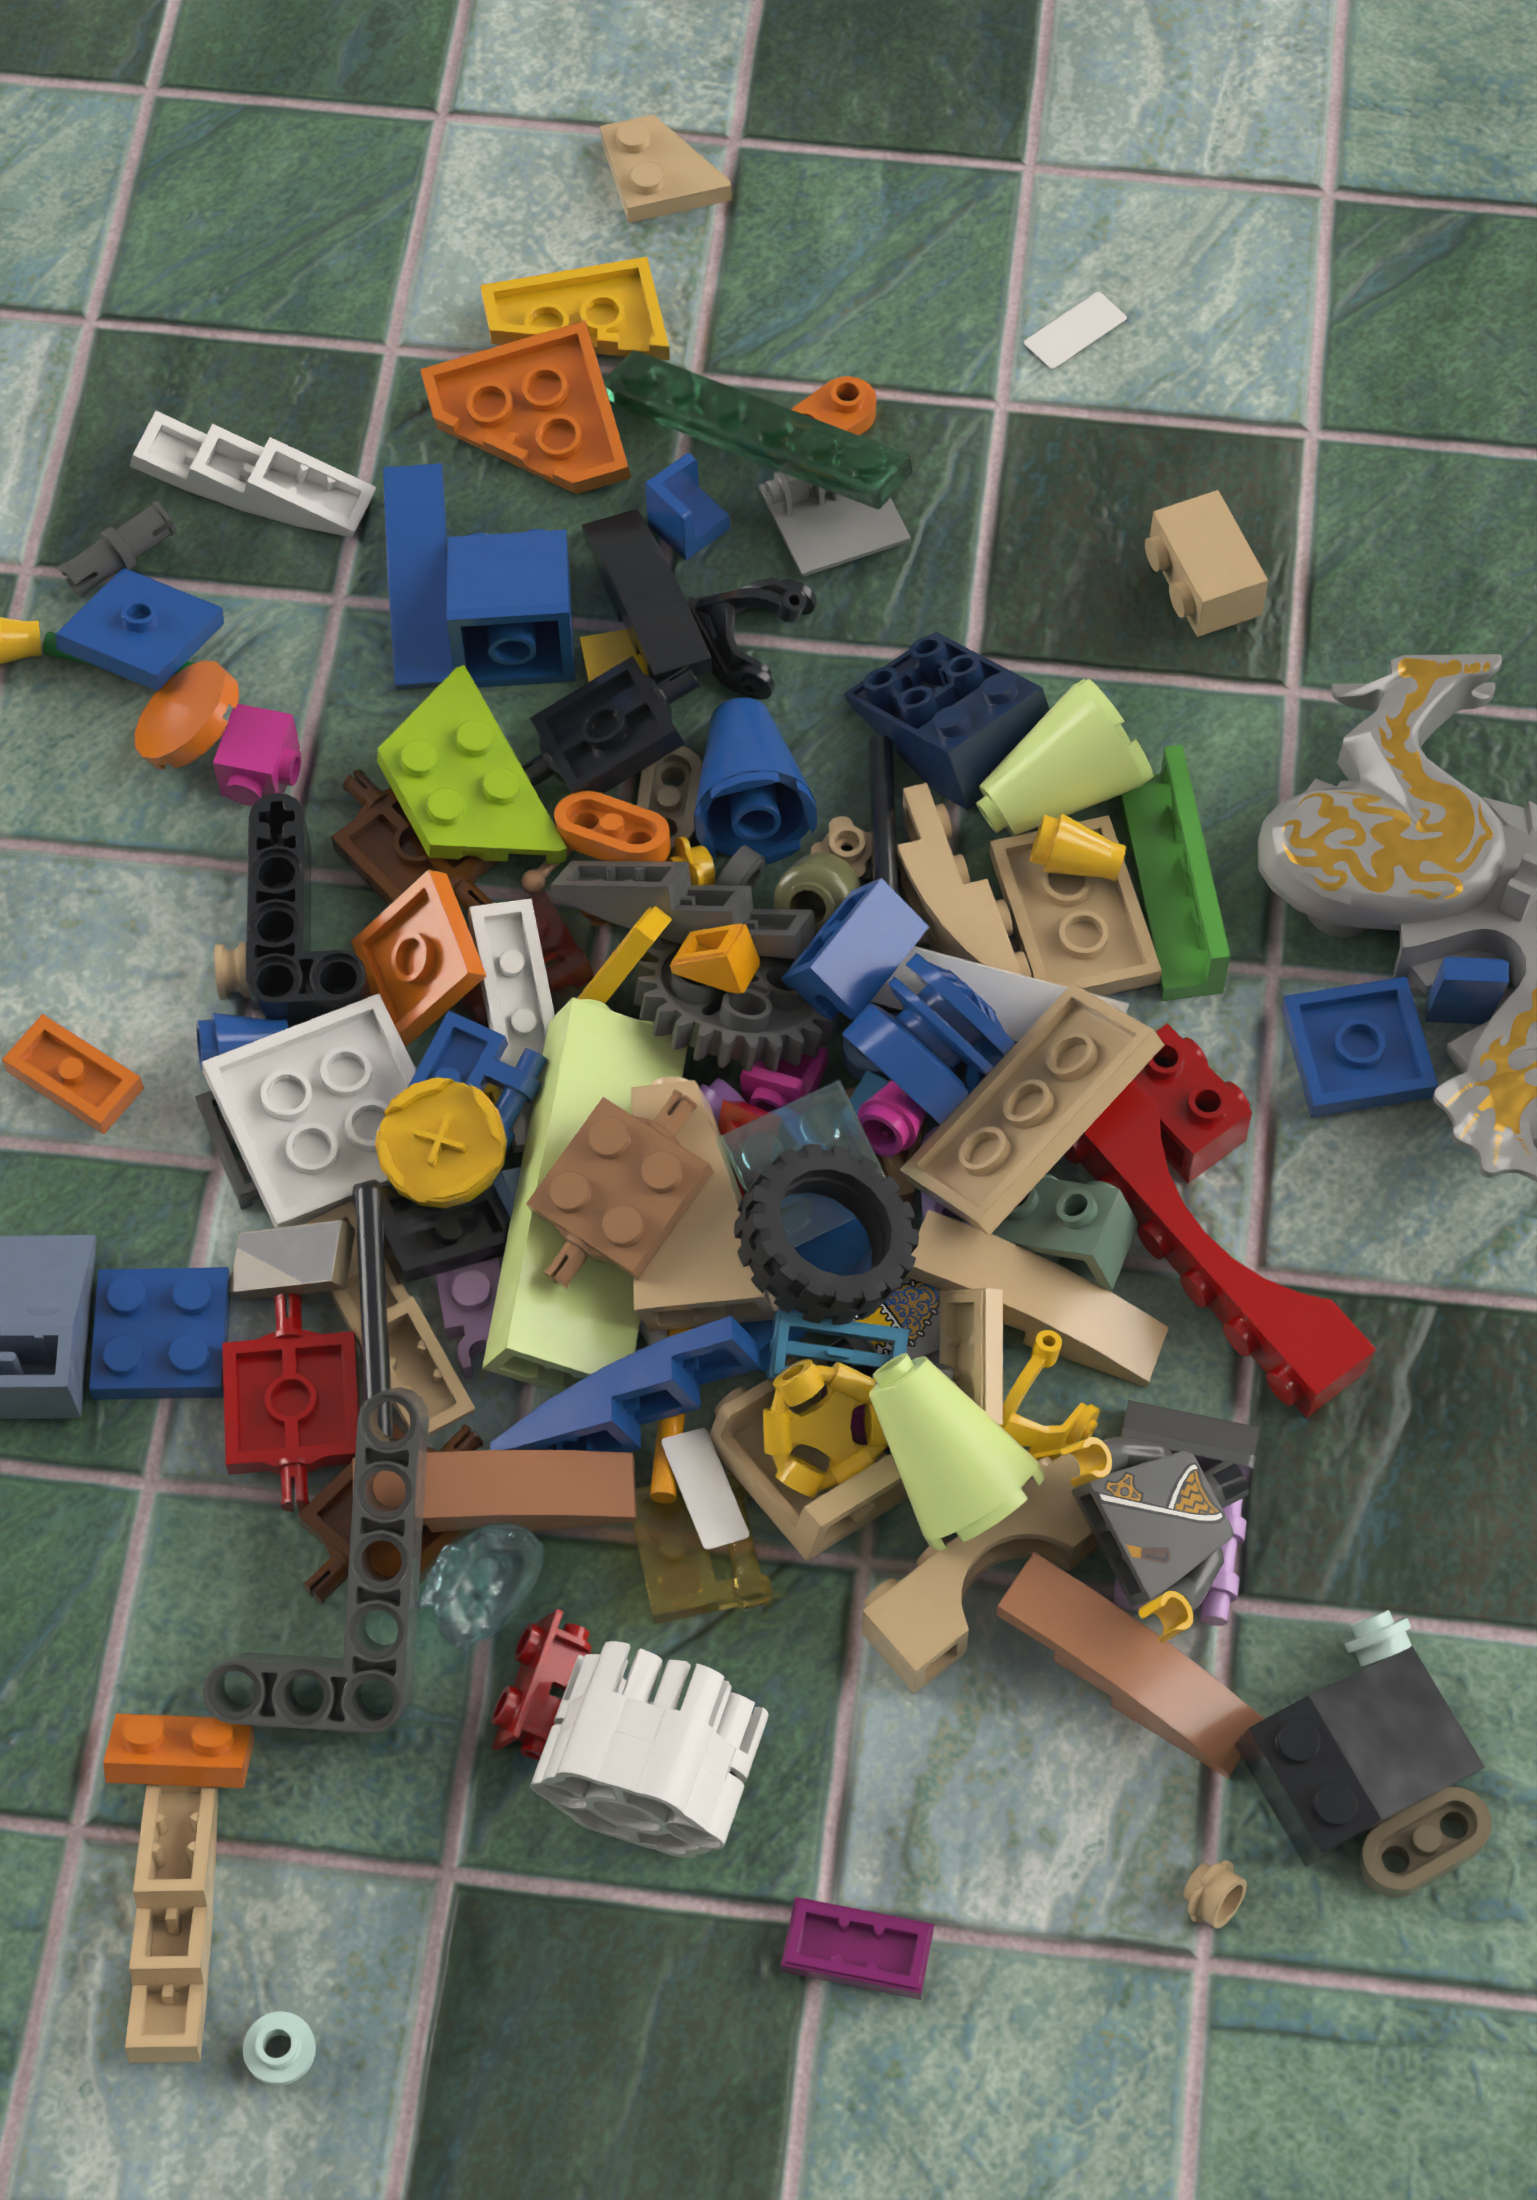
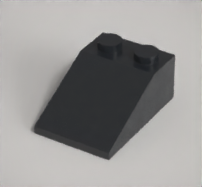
M1413 1646L1320 1689L1249 1727L1234 1744L1305 1867L1371 1832L1376 1826L1436 1792L1452 1787L1485 1768Z

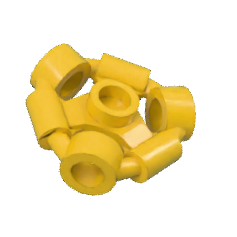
M810 1359L792 1364L774 1379L773 1386L776 1391L770 1408L763 1410L764 1453L773 1456L777 1468L775 1477L779 1481L801 1494L815 1498L818 1491L840 1485L875 1463L874 1461L888 1446L869 1397V1392L876 1385L875 1379L838 1361L832 1367L814 1365ZM824 1384L826 1385L827 1395L820 1402L813 1404L806 1411L799 1414L789 1409V1407L809 1400L823 1388ZM862 1404H865L863 1419L866 1445L857 1444L853 1441L850 1428L853 1409ZM800 1444L819 1449L829 1458L826 1472L807 1460L790 1454L791 1451Z

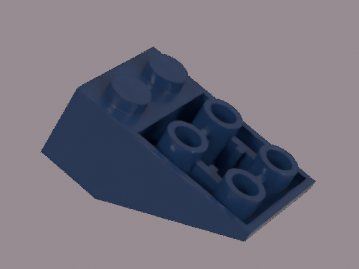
M938 632L917 640L908 651L884 667L871 671L862 682L844 693L846 701L879 735H886L891 738L893 750L933 791L966 810L971 809L976 805V802L984 798L979 785L1050 710L1043 687Z

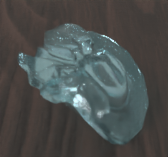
M499 1523L479 1528L457 1543L443 1546L439 1556L435 1559V1566L426 1573L427 1586L419 1598L418 1609L422 1610L428 1606H433L435 1618L439 1620L440 1635L458 1650L465 1652L469 1643L488 1639L501 1630L519 1610L533 1589L544 1566L543 1544L527 1527L512 1523Z

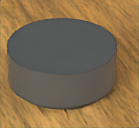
M742 846L729 860L715 885L751 886L752 892L764 870L765 858L748 846Z

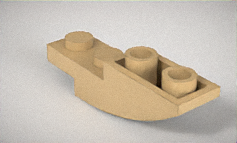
M927 783L903 788L902 823L909 842L897 845V865L901 874L899 878L900 888L907 904L929 926L924 933L938 953L1031 977L1029 964L1024 952L1014 953L1008 936L1013 934V926L1005 900L995 901L988 879L970 883L969 872L963 855L953 856L948 840L952 839V828L945 805L943 803L934 804Z

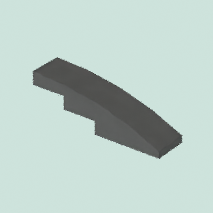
M570 861L550 885L553 898L610 923L629 929L633 928L649 907L657 906L672 918L658 938L683 944L691 931L741 923L747 925L758 956L797 959L816 934L813 910L754 909L751 886L691 885L688 862Z

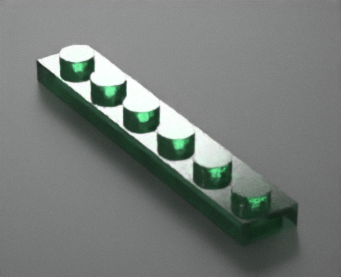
M633 350L603 380L610 405L877 510L882 508L913 473L910 455L636 350Z

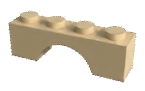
M1061 1455L1055 1461H1052L1049 1457L1039 1460L1038 1463L1044 1470V1480L1038 1486L1032 1477L1029 1478L1021 1487L1028 1499L1018 1509L998 1524L964 1543L959 1536L952 1541L947 1537H942L941 1539L948 1549L938 1551L929 1546L916 1562L918 1567L899 1582L894 1577L887 1579L877 1586L864 1602L866 1608L862 1613V1635L914 1694L966 1654L969 1628L963 1613L962 1601L968 1588L980 1574L990 1567L1007 1560L1030 1558L1033 1552L1054 1565L1070 1571L1100 1547L1071 1492L1076 1487L1072 1486L1070 1479L1080 1475V1465L1073 1455Z

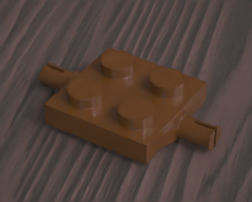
M360 769L353 771L354 778L350 774L346 777L342 787L362 806V809L352 822L331 836L333 849L388 905L392 904L428 870L447 873L458 903L467 912L471 906L495 903L475 885V882L481 875L500 861H484L475 856H464L460 859L429 858L391 788L381 791Z
M393 1423V1438H403L406 1433ZM463 1424L461 1429L439 1451L427 1446V1453L476 1451L484 1443L475 1431L472 1432L469 1426ZM353 1461L297 1515L300 1525L325 1546L330 1557L307 1581L302 1583L306 1592L312 1598L315 1597V1600L321 1605L348 1579L353 1505ZM423 1525L419 1586L476 1529L432 1533L427 1525ZM384 1540L374 1541L371 1545L369 1560L374 1570L386 1576L397 1575L402 1565L401 1553L398 1548L391 1542Z

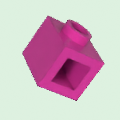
M237 704L235 709L232 708L228 719L229 723L225 728L213 760V766L221 796L229 797L231 800L242 805L253 806L262 797L274 793L284 794L287 785L294 786L296 784L301 768L300 745L293 714Z

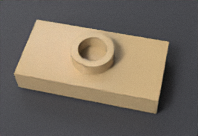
M977 1288L940 1291L939 1363L955 1369L953 1383L997 1424H1003V1289Z

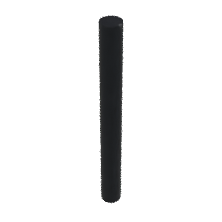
M876 735L869 740L873 881L882 878L899 895L893 742L886 735Z
M361 1188L355 1191L365 1402L375 1394L391 1388L382 1193L378 1188ZM387 1401L380 1407L377 1421L381 1431L393 1438L392 1401Z

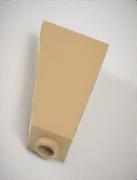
M675 1076L658 1078L651 1085L631 1087L632 1115L648 1118L652 1121L671 1097L673 1090L682 1092L683 1096H688L697 1104V1108L692 1111L675 1137L682 1147L709 1163L714 1171L638 1280L633 1278L634 1311L649 1331L699 1327L728 1316H732L738 1323L773 1320L774 1313L777 1310L779 1311V1307L774 1304L777 1298L768 1290L762 1293L751 1280L754 1273L750 1266L743 1267L737 1251L742 1244L741 1239L735 1238L734 1225L742 1213L737 1210L742 1196L712 1108L695 1080L688 1081L685 1078Z

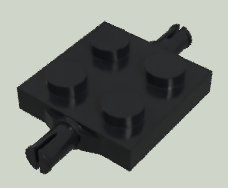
M631 656L530 717L540 736V751L542 754L523 764L522 768L533 787L555 775L557 779L567 785L571 794L580 791H595L604 794L685 745L672 722L670 704L701 686L688 664L656 684L654 679L642 672L635 658Z

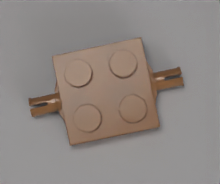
M673 1090L671 1097L652 1121L648 1118L633 1116L602 1097L526 1203L534 1214L556 1227L566 1240L565 1245L550 1266L543 1272L549 1279L558 1283L562 1288L567 1289L587 1258L590 1257L593 1260L612 1263L638 1280L714 1173L709 1163L682 1147L675 1137L692 1111L697 1108V1104L686 1095L683 1096L682 1092L678 1090Z

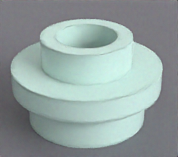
M1385 1610L1353 1623L1351 1627L1356 1637L1344 1642L1347 1653L1355 1652L1360 1666H1365L1411 1647V1642L1406 1633V1630L1410 1629L1411 1625L1407 1617L1394 1621L1390 1611Z
M284 2011L272 2012L256 2020L247 2031L243 2042V2057L249 2071L259 2081L273 2086L291 2084L304 2076L310 2069L316 2053L315 2038L309 2025L301 2017ZM282 2035L290 2038L291 2048L286 2055L280 2058H272L266 2054V2046L273 2037Z

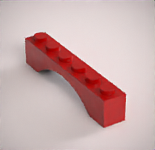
M1133 1079L1064 1154V1157L1073 1164L1081 1163L1095 1180L1106 1182L1120 1189L1139 1223L1137 1233L1147 1251L1157 1259L1165 1258L1180 1275V1283L1187 1296L1197 1306L1201 1308L1207 1306L1221 1321L1223 1332L1231 1346L1245 1357L1251 1355L1267 1373V1383L1276 1397L1288 1406L1294 1404L1307 1418L1366 1372L1376 1348L1333 1300L1299 1293L1263 1278L1232 1258L1205 1233L1183 1203L1169 1173L1161 1141L1160 1108Z

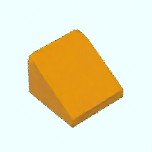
M738 923L691 931L669 966L675 975L730 993L741 994L745 993L760 967V958L747 925Z

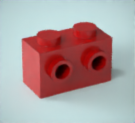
M1167 1023L1156 1031L1164 1046L1137 1074L1134 1080L1160 1108L1161 1141L1167 1162L1187 1183H1190L1246 1141L1252 1111L1250 1110L1249 1101L1242 1090L1230 1081L1224 1082L1208 1066L1207 1058L1199 1045L1188 1037L1182 1038Z

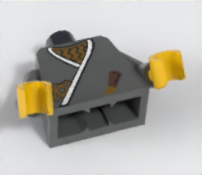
M1089 1437L1063 1447L1061 1455H1073L1080 1465V1475L1070 1479L1072 1486L1076 1487L1071 1492L1131 1607L1152 1600L1142 1606L1138 1613L1142 1619L1152 1613L1160 1618L1163 1624V1634L1157 1638L1160 1643H1164L1188 1629L1193 1623V1612L1204 1601L1224 1563L1221 1546L1234 1536L1233 1528L1223 1508L1249 1494L1247 1481L1240 1468L1232 1460H1226L1203 1472L1194 1454L1189 1449L1172 1454L1170 1449L1160 1441L1124 1437L1100 1440L1097 1437Z

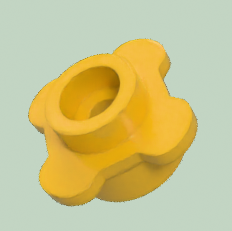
M685 836L677 837L674 842L675 851L673 856L668 857L664 862H688L691 885H715V868L709 851L702 845L690 847L689 840Z

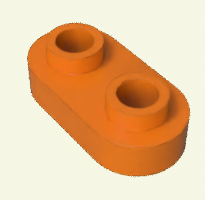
M852 376L838 377L826 383L787 411L778 420L776 425V449L779 456L786 463L795 467H806V463L814 460L819 465L823 463L824 456H833L873 425L876 418V394L874 389L866 381ZM801 428L811 429L809 432H800L798 430Z
M580 791L563 798L555 808L554 819L556 829L567 848L602 861L664 862L670 854L669 825L665 818L656 812L595 791Z

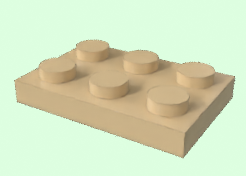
M1109 815L1079 822L1109 840L1118 843ZM1037 831L990 841L989 855L1003 898L1010 912L1012 926L1020 951H1023L1027 958L1032 978L1066 987L1073 983L1089 993L1100 996L1160 983L1162 969L1124 859L1115 882L1098 877L1043 873V866L1029 862Z

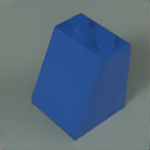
M532 529L519 533H472L467 536L448 537L446 615L453 666L455 669L465 665L477 688L576 681L570 563L566 530L548 531L545 529Z

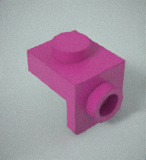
M819 1047L818 1055L815 1058L802 1053L800 1065L794 1066L780 1058L776 1071L770 1070L762 1061H755L751 1072L745 1071L744 1068L741 1072L742 1098L748 1104L767 1112L786 1108L805 1118L811 1098L815 1096L829 1063L828 1049Z

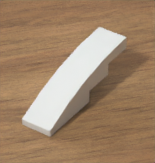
M155 411L132 455L130 467L235 509L297 527L353 538L376 490L375 486L269 437L263 448L212 424L208 433L205 434L158 411Z

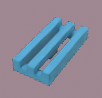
M777 1310L773 1315L772 1326L774 1331L773 1338L770 1340L769 1353L771 1355L770 1363L767 1366L766 1380H774L783 1370L789 1367L785 1365L786 1355L829 1362L838 1361L843 1364L879 1369L894 1357L906 1353L909 1329L854 1321L844 1325H833L831 1319L824 1318L818 1324L803 1320V1314ZM789 1329L891 1343V1355L789 1341Z

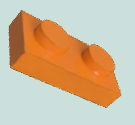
M44 1014L35 1021L2 1059L8 1073L103 1135L144 1089L139 1075Z
M116 1713L103 1761L105 1782L244 1788L255 1740L254 1725L230 1724L220 1721L216 1717Z

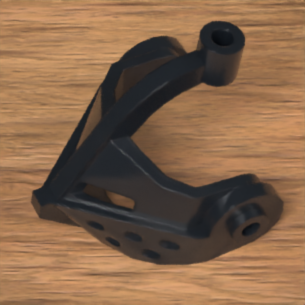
M770 577L754 581L729 592L700 598L690 597L687 603L711 655L712 674L731 690L753 699H768L775 688V683L771 677L772 672L762 662L738 650L734 638V616L746 609L761 607L776 611L781 620L793 623L801 615H807L814 611L817 605L815 593L808 586L796 580L785 579L779 581Z

